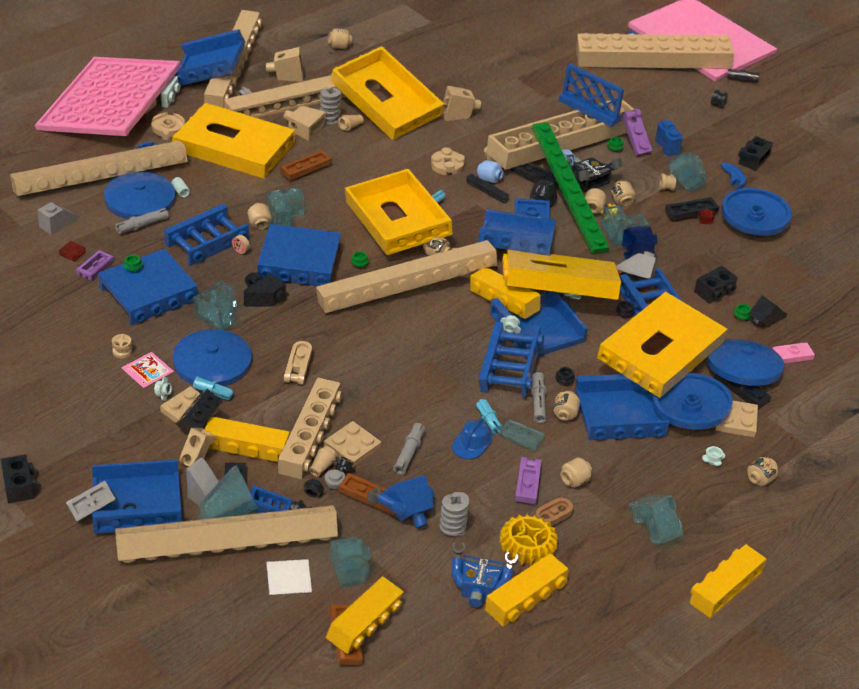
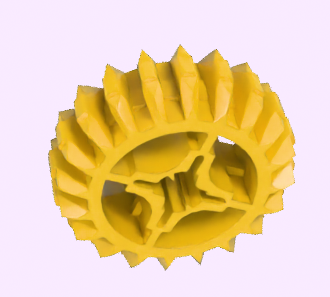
M518 514L516 518L511 517L509 522H505L500 532L499 542L502 552L507 553L510 551L508 558L512 557L514 561L516 554H518L521 566L524 563H528L531 566L549 553L554 555L557 549L558 537L555 528L551 527L550 522H545L544 517L538 519L536 514L533 517H529L528 514L522 517Z

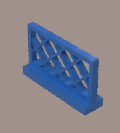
M568 64L563 93L559 95L558 101L613 127L622 118L620 109L624 89L579 67ZM571 71L576 73L577 79L574 80ZM584 77L589 78L591 85L587 86ZM580 80L583 86V89L581 90L576 84V81ZM569 84H572L575 92L569 90ZM597 84H601L605 91L601 93ZM592 86L597 93L595 96L592 95L589 89ZM585 90L589 99L583 97L581 92ZM611 90L618 92L616 99L612 95ZM607 93L610 99V102L608 103L603 97V94ZM599 97L602 105L598 104L594 98ZM609 104H613L615 112L610 110Z

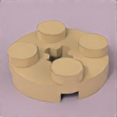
M168 113L158 114L153 118L152 131L161 136L162 139L169 140L181 129L182 125H185V119L174 113V116L168 115Z
M442 148V151L434 153L431 157L432 169L442 175H447V173H452V175L459 174L463 171L465 157L452 151L450 148Z

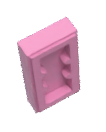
M807 342L772 348L782 357L784 364L813 360L815 356Z

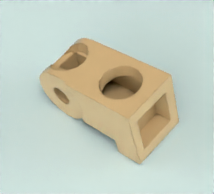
M191 428L180 456V462L189 467L202 457L204 459L210 444L214 443L216 436L203 428Z

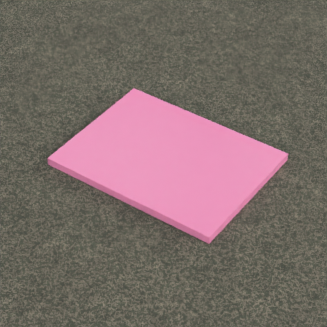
M697 0L677 1L630 21L628 24L629 28L640 35L709 34L730 36L734 50L733 70L746 68L775 54L777 48ZM694 68L715 82L726 77L728 74H733L728 73V69Z
M93 57L35 124L36 130L127 136L180 69L181 63L180 61Z

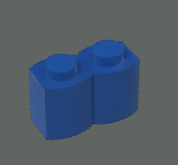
M670 120L659 121L655 136L656 143L662 147L666 155H679L683 139L682 134L676 130L674 123Z

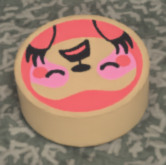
M243 235L233 238L232 246L238 253L244 254L250 249V243Z

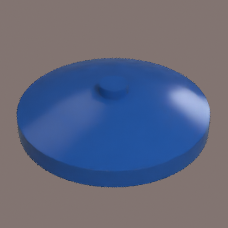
M134 172L116 177L106 186L104 191L105 205L113 214L125 219L133 216L139 217L162 208H166L169 211L175 203V188L168 179L155 173Z
M758 188L734 190L726 195L722 204V214L725 220L734 228L752 235L768 236L778 234L788 227L792 216L791 208L784 199L770 191Z
M217 329L201 330L189 334L179 341L173 351V366L178 376L189 384L193 385L198 376L211 382L216 381L219 385L228 386L239 381L248 373L251 367V350L246 341L234 333Z
M724 340L723 344L707 357V364L715 374L728 381L742 385L761 386L774 383L781 378L784 370V361L776 351L766 345L750 340Z
M688 373L661 398L653 394V407L656 413L663 420H669L670 424L680 428L701 430L715 427L723 423L729 417L732 410L733 399L728 388L718 380L702 374Z

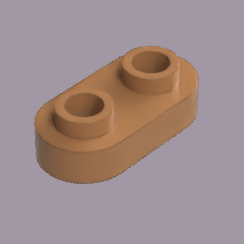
M557 498L539 507L536 510V517L538 519L544 517V521L550 522L552 527L571 516L573 504L566 498Z

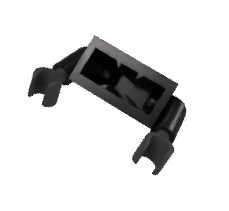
M575 158L572 172L581 190L585 193L590 189L610 184L612 171L622 167L623 164L621 158H615L608 164L601 163L594 158L585 160Z

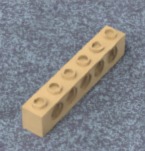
M317 378L278 459V474L302 479L305 472H309L311 458L316 457L317 445L322 443L324 430H328L330 425V417L335 415L336 404L341 402L343 392L340 391L339 382Z

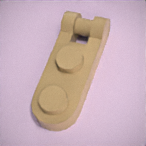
M299 341L293 345L284 374V382L290 383L293 381L304 385L312 355L310 343Z

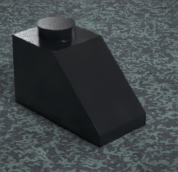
M268 274L244 290V305L246 307H273L286 298V283L272 274Z
M763 295L749 312L753 316L752 320L759 326L764 324L767 327L772 326L788 315Z

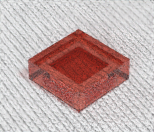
M72 241L59 250L60 256L74 262L86 252L84 246Z

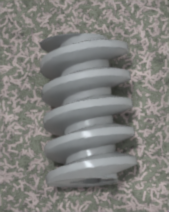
M324 88L321 90L320 110L326 112L325 123L336 124L341 114V91L337 88Z
M454 492L442 499L439 528L444 534L460 537L466 532L469 498L464 492Z

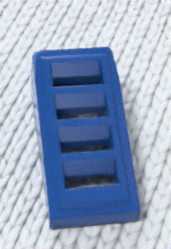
M253 485L244 509L256 513L289 510L293 499ZM280 504H284L283 509L279 508Z

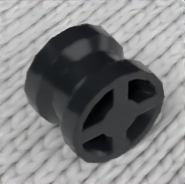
M716 89L710 104H716L724 108L728 93H721Z

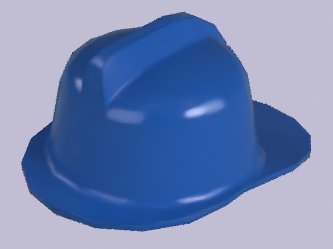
M480 418L478 421L472 420L465 423L462 431L452 444L455 455L463 459H474L485 451L492 441V434L484 423V419Z

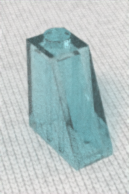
M237 465L233 466L198 505L201 511L198 517L202 520L239 516L258 508Z

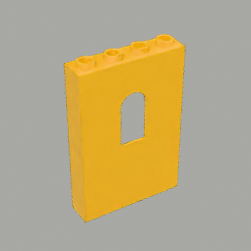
M382 46L332 70L331 82L392 140L442 116L444 103ZM369 80L377 81L393 97L381 102L365 86V83Z
M204 103L185 125H182L181 129L173 135L172 142L181 141L186 147V154L265 179L295 144V130ZM210 124H220L240 132L234 138H230L207 130V126Z
M409 169L345 188L347 204L386 255L428 243L434 238L453 235L452 220ZM387 202L397 203L407 216L391 221L381 206Z
M508 249L507 254H503V279H506L508 286L616 300L619 298L621 280L615 262L554 254L547 256Z
M664 292L602 342L597 359L661 398L723 344L728 329L671 294ZM658 331L674 340L656 355L646 354L641 349V346Z

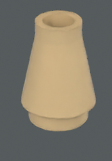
M342 115L338 120L341 130L349 131L363 124L362 115Z
M328 446L320 448L309 469L310 473L319 477L333 464L332 461H336V452Z

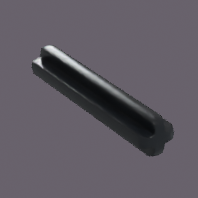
M473 174L467 175L466 182L503 203L509 200L508 193Z

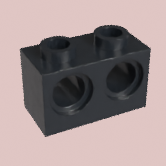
M755 136L751 141L747 142L744 148L740 149L738 164L757 171L770 157L773 143Z
M722 265L697 278L694 293L710 304L727 294L733 293L736 289L738 277Z
M207 388L194 399L175 424L189 435L191 428H202L222 401Z
M27 455L1 458L8 504L34 499L33 490H37L35 477L31 478L30 476L34 475L32 462L28 463Z

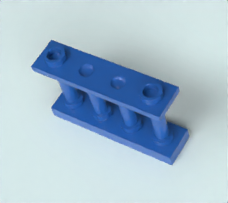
M221 204L164 230L165 245L171 247L179 244L185 249L189 266L233 247L232 240L238 235H243L249 239V225L247 223L239 227L234 225L228 219V207L225 204ZM223 224L230 231L223 234L216 226ZM208 230L215 238L208 241L200 233ZM194 237L200 245L192 247L185 240Z
M656 268L654 278L636 282L631 281L627 274L620 275V294L625 301L633 304L635 316L648 306L644 300L658 298L664 292L682 301L660 268ZM654 285L658 289L657 291L640 293L637 290L638 288Z
M495 322L479 376L480 392L488 393L490 385L495 383L521 386L522 397L527 396L528 389L532 388L533 379L531 377L539 347L543 346L544 334H541L540 326H536L534 335L507 333L503 328V322ZM509 340L532 343L529 350L503 347L502 342ZM503 354L528 357L526 364L498 361V356ZM494 370L523 371L524 374L522 379L494 376Z

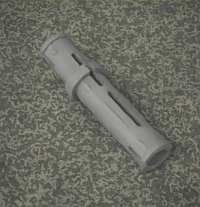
M162 208L139 217L133 216L126 221L116 223V231L118 234L131 230L136 231L140 227L168 219L169 214L166 208Z
M536 372L532 375L533 386L531 394L534 400V421L540 424L546 422L547 419L545 403L547 389L544 385V374Z
M415 423L410 434L405 438V445L393 467L394 472L398 469L397 474L399 475L406 473L415 450L421 444L420 439L425 432V426H422L421 423Z

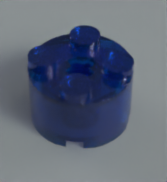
M632 226L624 229L622 247H626V252H623L626 260L638 253L644 254V251L655 254L654 247L658 240L657 235L653 234L650 226Z

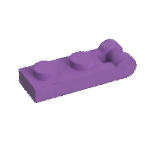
M633 109L632 112L624 111L622 118L635 156L652 152L641 119L640 109Z
M521 456L515 501L536 504L542 459H535L534 461Z

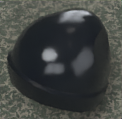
M549 180L537 181L530 192V199L549 201V207H552L557 201L556 186Z

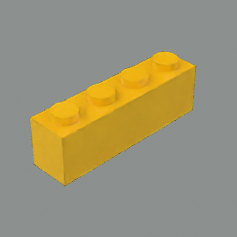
M489 268L480 269L470 275V291L489 301L498 298L506 309L526 319L540 310L541 294L529 288L508 286L506 279H503V275Z
M212 416L209 418L204 429L216 436L214 443L210 444L208 449L278 462L290 436L289 431Z
M747 544L740 550L736 549L727 561L723 560L714 572L710 571L701 583H696L692 587L690 604L707 617L712 618L763 572L767 559Z
M549 553L487 595L485 611L502 626L509 622H514L526 610L530 611L536 603L542 599L546 600L552 592L563 588L567 583L569 569Z
M382 576L331 623L326 638L346 654L353 648L358 649L367 635L370 637L375 632L379 623L383 625L390 616V613H395L402 604L400 599L404 591Z

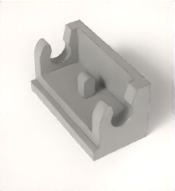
M103 481L66 503L76 521H79L92 512L113 502L116 498L107 482Z

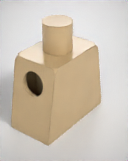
M300 47L276 52L274 62L266 63L267 72H276L279 81L303 82L304 69Z
M447 86L442 112L445 121L468 119L471 116L472 109L481 108V101L475 100L470 90Z
M300 106L294 112L286 110L284 113V119L289 121L288 128L294 129L295 134L308 141L325 126L326 112Z

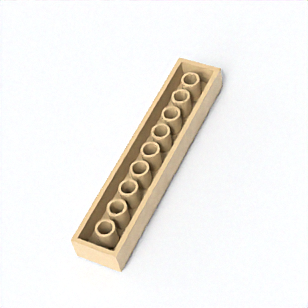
M583 33L577 35L576 52L578 67L732 69L734 50L731 37L727 35H636L617 33Z
M622 99L620 115L624 111L632 112L634 108ZM609 104L610 110L615 112L613 104ZM578 110L534 122H548L562 150L577 149L627 133L623 118H621L619 123L610 127ZM534 123L492 134L488 137L486 153L496 162L500 163L505 170L545 158L532 130Z

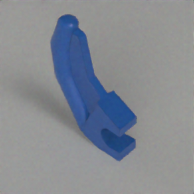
M723 162L721 165L722 169L731 176L730 186L738 185L737 189L744 188L747 177L741 169L733 164Z

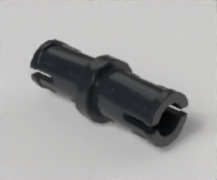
M728 69V73H733L734 75L728 74L727 79L758 83L759 78H752V76L759 77V73L748 72L745 69L742 71Z

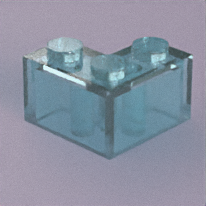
M691 151L687 154L685 152L681 153L668 163L671 174L690 192L707 181L705 176L706 170L701 165L703 163L702 159L698 155L695 156Z
M300 188L266 192V205L270 208L272 215L271 224L291 226V217L304 215L305 198Z
M620 205L604 207L601 225L613 245L646 241L649 223L643 214L626 216Z
M220 281L193 297L195 314L198 318L220 330L236 322L234 307L236 306L235 290L231 285Z
M671 494L647 495L629 503L634 522L646 523L652 543H665L684 535L682 522L677 515L676 503Z
M354 536L330 541L329 556L340 588L366 584L367 574L370 573L368 560L371 559L369 547H365L363 539H356Z

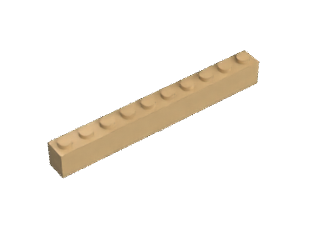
M241 10L233 30L240 29L246 43L233 73L211 78L204 93V103L224 108V99H228L230 95H233L234 86L236 87L237 78H240L241 69H244L245 61L248 59V52H251L252 44L255 43V36H258L259 28L262 26L260 12Z
M332 75L224 99V108L258 118L297 109L300 106L318 104L321 102L322 89L337 87L331 82ZM369 80L365 83V86L370 91L380 89V83L377 81ZM341 92V98L347 97Z
M175 141L10 174L14 193L17 196L188 161L185 145L181 141Z
M486 240L317 286L318 303L323 311L328 313L476 272L483 268L497 266L496 249Z
M333 505L115 529L118 561L122 560L125 563L134 562L139 558L154 560L158 556L166 555L167 557L174 558L183 553L199 555L202 554V551L210 550L211 552L218 553L228 548H233L234 550H243L246 546L263 548L273 543L277 545H287L291 541L307 543L311 539L331 540L332 537L338 536L337 515Z

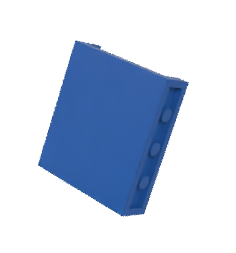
M240 29L183 43L181 47L185 56L180 69L174 75L178 77L180 86L232 74L246 43Z
M486 209L483 227H480L478 243L488 240L495 248L549 256L556 220Z
M270 224L258 261V273L263 278L268 274H272L279 280L288 283L312 286L331 283L337 251H340L341 233Z
M166 249L140 257L143 266L137 271H128L124 268V264L98 273L99 288L102 291L107 289L129 314L130 325L198 300V285Z
M546 291L541 293L540 310L526 319L507 310L498 298L491 300L490 315L496 322H500L502 318L510 315L517 317L520 321L519 328H521L518 334L534 335L536 326L541 327V334H544L543 346L539 347L537 357L585 342L586 325L582 323L558 292ZM511 341L516 348L530 350L532 343Z
M623 374L577 376L575 394L580 399L579 408L589 440L660 437L667 435L669 420H663L656 413L653 407V394Z
M178 460L92 465L93 487L106 481L116 498L113 502L92 512L94 534L115 532V529L182 522ZM126 503H134L136 505V509H134V507L128 506L126 507V509H123V506Z

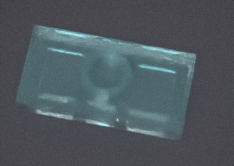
M508 419L500 430L499 436L536 451L544 440L545 434Z

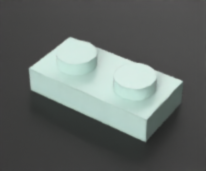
M173 76L162 90L161 107L168 108L170 103L174 101L175 95L179 93L180 84L178 83L177 76Z

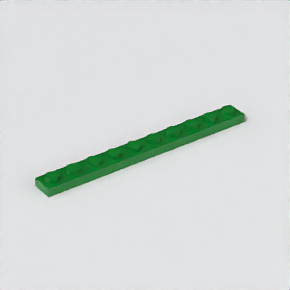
M534 123L532 126L533 133L591 254L608 252V243L549 123Z

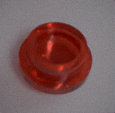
M704 209L698 213V219L702 224H711L715 219V212L710 209Z

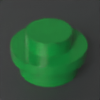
M612 137L608 141L607 146L612 151L617 152L623 149L624 143L621 138Z
M357 251L353 253L351 263L361 268L368 265L369 258L365 252Z
M137 255L127 256L123 263L124 268L132 272L141 269L143 266L142 260Z
M739 304L734 309V315L740 320H748L752 317L749 314L751 307L747 304Z

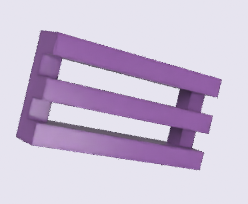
M99 250L76 269V274L79 276L82 274L83 278L88 277V280L92 281L98 276L99 272L104 271L114 262V256Z

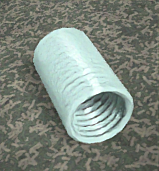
M180 177L173 179L172 184L180 197L188 196L190 190Z

